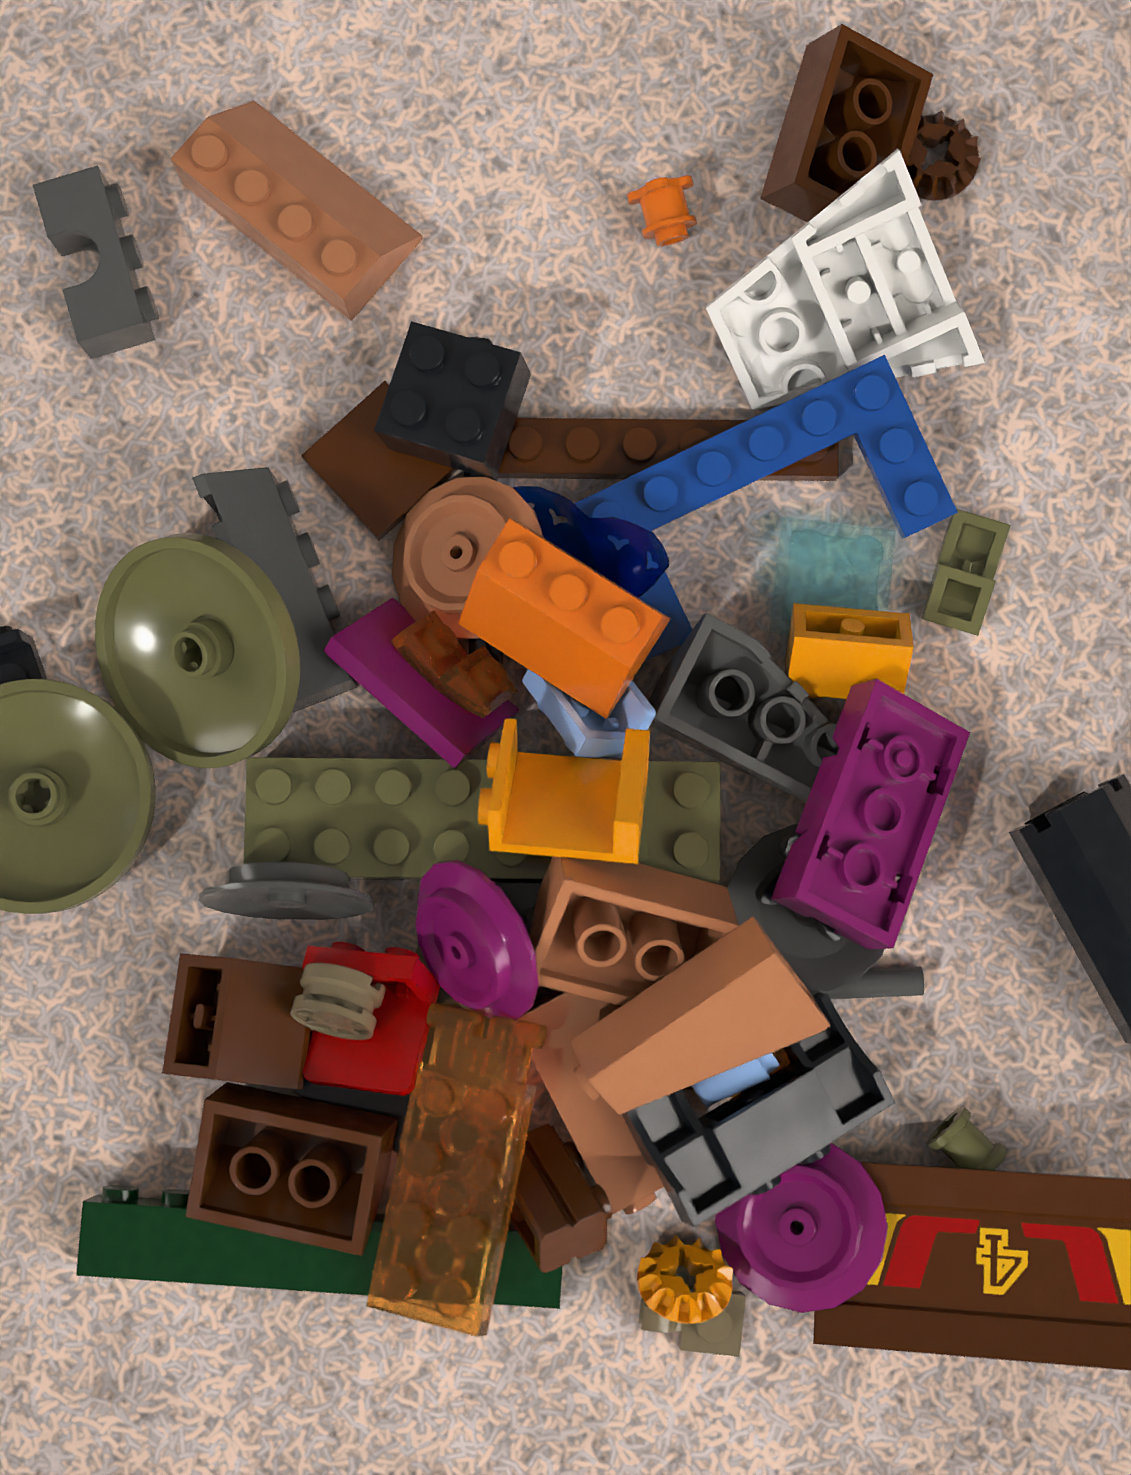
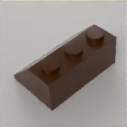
M844 24L807 44L760 199L805 222H809L895 150H900L907 166L934 74Z
M226 1082L204 1099L185 1217L362 1256L387 1181L398 1118Z

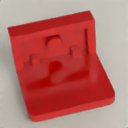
M341 941L333 942L331 948L308 945L301 967L303 970L306 965L311 963L340 965L373 977L370 986L375 988L377 983H381L386 990L381 1006L373 1010L372 1015L375 1016L377 1022L373 1036L370 1039H345L313 1030L302 1071L304 1078L316 1085L401 1096L410 1094L416 1085L440 990V985L434 975L421 962L418 954L400 947H388L385 949V953L368 952L360 946Z

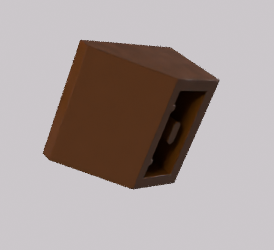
M180 953L162 1074L303 1090L304 1076L302 1071L308 1053L311 1029L300 1024L290 1015L295 997L302 995L304 991L300 984L303 969L301 967L237 958Z

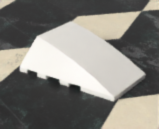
M899 149L895 150L706 305L707 312L752 410L783 404L883 355L886 356L895 378L907 375L918 377L937 373V369L961 364L967 367L985 363L966 314L956 302L918 208L921 206V202Z

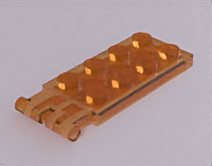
M432 1003L427 1013L428 1026L436 1028L428 1063L418 1062L416 1084L410 1094L366 1307L480 1337L487 1335L536 1092V1086L525 1084L532 1049H542L547 1037V1028L542 1024L494 1015L489 1023L487 1037L484 1038L482 1037L485 1023L483 1012Z

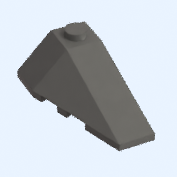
M708 613L703 614L664 668L648 700L656 713L650 726L694 749L807 802L823 758L837 755L839 747L832 738L837 724H833L808 698L809 694L797 681H792L770 658L772 655L758 640Z

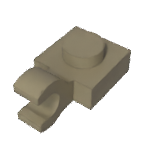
M688 1286L690 1293H692L693 1286ZM732 1291L729 1303L720 1314L708 1321L693 1324L678 1323L665 1319L650 1309L641 1298L638 1323L641 1324V1330L661 1333L679 1332L678 1347L681 1351L740 1357L746 1295L743 1292Z

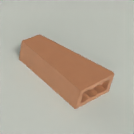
M753 916L571 1040V1044L581 1064L574 1069V1073L580 1085L592 1100L595 1101L602 1096L616 1113L620 1115L816 1035L831 1025L808 988Z
M555 990L534 1001L533 1007L521 1018L512 1021L592 1178L596 1184H599L604 1189L611 1205L612 1215L622 1209L626 1215L633 1214L653 1203L657 1198L654 1192L663 1188L664 1185L655 1167L645 1162L622 1114L618 1115L602 1096L595 1101L592 1100L580 1085L575 1076L574 1069L581 1064L571 1044V1040L621 1006Z

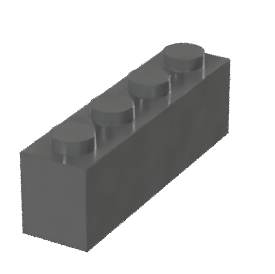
M269 467L203 473L193 477L192 479L199 497L204 498L218 516L219 522L212 525L216 538L237 548L257 564L271 580L286 605L296 633L300 658L299 688L292 712H297L357 688L355 680L323 651L331 637L336 634L331 620L341 617L329 585L327 584L320 588L317 585L311 568L319 565L320 560L308 532L301 535L297 533L291 516L299 513L300 509L288 480L278 483Z

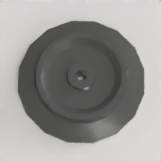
M793 824L763 836L739 860L728 886V891L739 926L754 916L810 992H829L860 979L882 957L885 949H866L843 936L838 941L829 940L818 931L813 917H804L781 904L772 905L757 901L755 891L760 882L774 867L785 860L780 854V843L783 838L792 834L803 835L795 832L798 824Z
M262 862L231 867L226 872L225 884L206 888L199 894V901L207 908L253 918L278 920L341 919L363 915L374 909V901L371 896L351 889L348 873L336 868L294 862Z

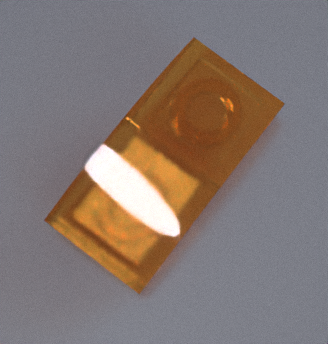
M435 611L413 623L390 641L415 671L436 690L462 708L481 718L487 716L519 692L508 678L504 667L492 657L484 645L468 655L458 643L454 632L443 623Z

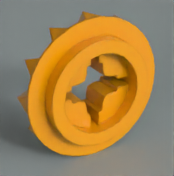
M675 1234L667 1244L662 1245L653 1242L649 1253L644 1258H640L637 1286L644 1302L661 1317L678 1323H700L714 1318L726 1308L732 1295L733 1268L726 1266L723 1262L721 1249L711 1251L705 1248L700 1237L692 1245H684ZM678 1265H683L691 1276H696L692 1293H690L689 1287L684 1283L682 1277L676 1276Z

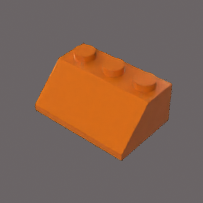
M509 518L477 569L458 624L603 718L608 719L671 618L525 525Z

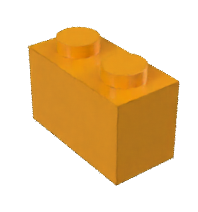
M793 603L785 653V673L792 681H797L809 694L808 698L830 697L847 699L852 685L878 679L904 694L914 648L910 614Z

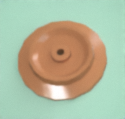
M488 477L455 478L429 490L407 513L394 542L392 577L400 603L419 626L447 639H479L478 636L459 625L458 622L477 569L506 522L511 518L543 537L535 511L514 488Z

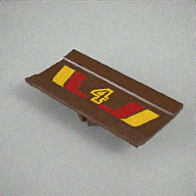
M859 1161L881 1191L888 1223L883 1259L862 1291L835 1308L814 1311L813 1344L1131 1371V1178Z

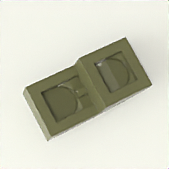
M957 509L958 513L950 516L929 587L922 619L978 636L996 580H993L1011 525Z

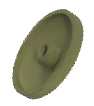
M183 533L151 540L137 546L128 552L111 571L104 584L97 606L95 620L96 652L101 674L117 710L131 723L140 738L163 756L180 764L197 768L229 766L255 755L271 744L281 733L293 711L299 688L300 658L296 633L286 605L271 580L261 568L240 550L224 541L202 534Z
M24 679L0 684V910L22 914H46L75 908L100 896L115 885L127 873L141 853L150 833L156 804V786L151 760L143 741L131 723L115 707L99 696L75 685L56 680Z

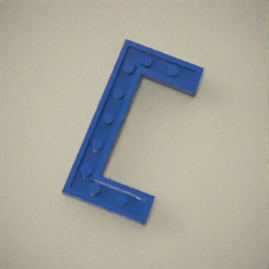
M885 355L570 505L602 575L671 618L644 662L681 645L693 630L647 533L854 435L901 539L958 513Z

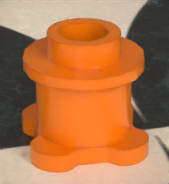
M692 176L657 178L645 183V186L627 194L630 205L639 203L641 205L646 228L642 230L643 238L655 239L657 246H668L689 238L688 229L697 224L696 216L689 214L683 190L694 185Z

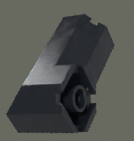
M1121 774L1098 784L1099 788L1089 794L1084 791L1024 823V826L1015 828L1009 834L1125 1043H1131V785L1125 774Z

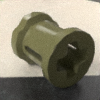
M963 1106L949 1115L933 1131L926 1143L933 1151L940 1149L959 1168L995 1170L1008 1152L1001 1143L993 1144L969 1120L971 1113Z

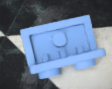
M529 669L522 679L523 684L536 700L538 708L549 718L564 739L566 747L576 757L622 758L626 729L647 730L656 714L655 709L633 681L628 685L608 719H605Z

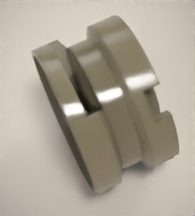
M311 963L304 967L300 980L304 991L302 995L295 997L290 1015L300 1024L327 1035L352 1040L370 1039L373 1036L377 1022L375 1016L372 1015L373 1010L381 1006L386 989L381 983H377L375 988L371 987L373 977L360 971L335 964Z

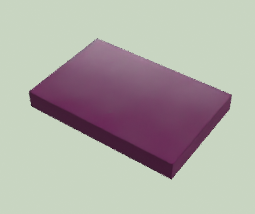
M393 597L333 635L323 650L325 654L454 768L459 766L503 729L505 718L513 719L520 710L476 670H472L466 661L432 631L419 626L405 607Z

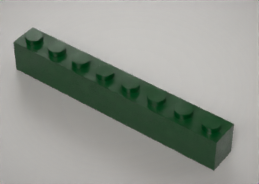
M109 1185L103 1186L102 1195L97 1194L83 1201L76 1276L560 1309L563 1266L547 1273L540 1271L514 1224L494 1222V1212L459 1210L458 1219L434 1218L435 1208L399 1206V1215L376 1214L365 1251L360 1256L185 1217L190 1190H162L161 1199L139 1197L138 1187Z

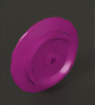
M459 860L433 864L421 878L415 922L418 944L429 970L439 985L455 1001L494 1021L518 1020L533 1007L539 984L535 951L521 917L504 892L481 870Z
M830 1143V1152L821 1159L804 1165L798 1163L780 1174L781 1182L771 1190L754 1196L748 1194L716 1214L715 1223L722 1256L729 1267L733 1268V1273L740 1284L769 1305L800 1313L835 1308L862 1291L882 1262L888 1223L881 1191L863 1164L834 1143ZM794 1221L802 1222L804 1230H798L794 1225Z

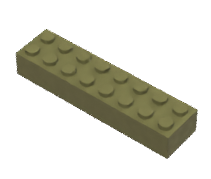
M247 757L244 864L262 862L316 864L346 872L350 880L421 881V878L433 864L459 860L481 870L491 881L542 882L552 856L489 851L488 825L478 824V805L481 788H492L493 779L487 778L486 759H466L454 768L444 759ZM649 761L638 863L715 884L720 881L721 762Z

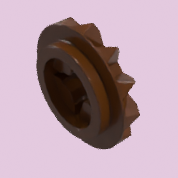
M942 110L935 115H921L906 166L919 198L933 201L952 198L964 191L974 179L981 160L977 148L978 136H972L966 129L964 119L956 121L948 118ZM945 140L948 141L947 150L944 155L948 163L939 159L933 165L930 164L926 170H923L922 168L926 161L925 157L928 152L924 145L933 149L939 143L942 144Z

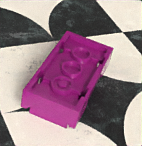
M878 679L852 685L832 736L839 747L837 755L824 757L795 831L803 835L790 847L771 900L804 917H813L834 928L835 933L866 949H894L970 732Z

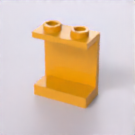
M505 718L501 742H490L488 750L487 778L493 779L492 788H481L478 805V824L488 825L489 851L638 864L649 770L650 731L626 729L622 761L518 752L517 719Z

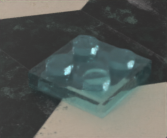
M782 517L779 526L768 633L789 635L793 603L888 612L896 530Z

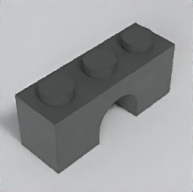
M98 165L33 184L47 237L60 255L63 257L81 251H92L100 256L98 268L90 279L81 284L62 289L78 344L91 359L154 341L155 337L150 321L159 319V315L149 287L140 288L135 270L143 268L144 263L134 235L125 236L120 218L129 216V212L119 184L109 185Z

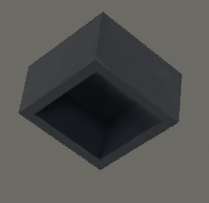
M411 321L374 431L390 450L481 477H488L496 481L531 372L521 352Z

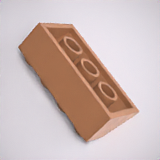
M255 100L207 117L170 159L186 188L350 321L356 317L423 240V236Z

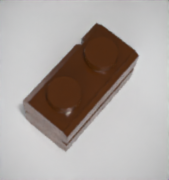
M548 1123L525 1132L520 1139L515 1136L491 1146L490 1150L487 1151L489 1182L540 1271L547 1273L570 1263L574 1257L580 1259L603 1249L605 1244H607V1220L612 1218L611 1205L604 1189L599 1184L590 1187L585 1179L584 1163L574 1142L568 1141L563 1143L554 1127Z

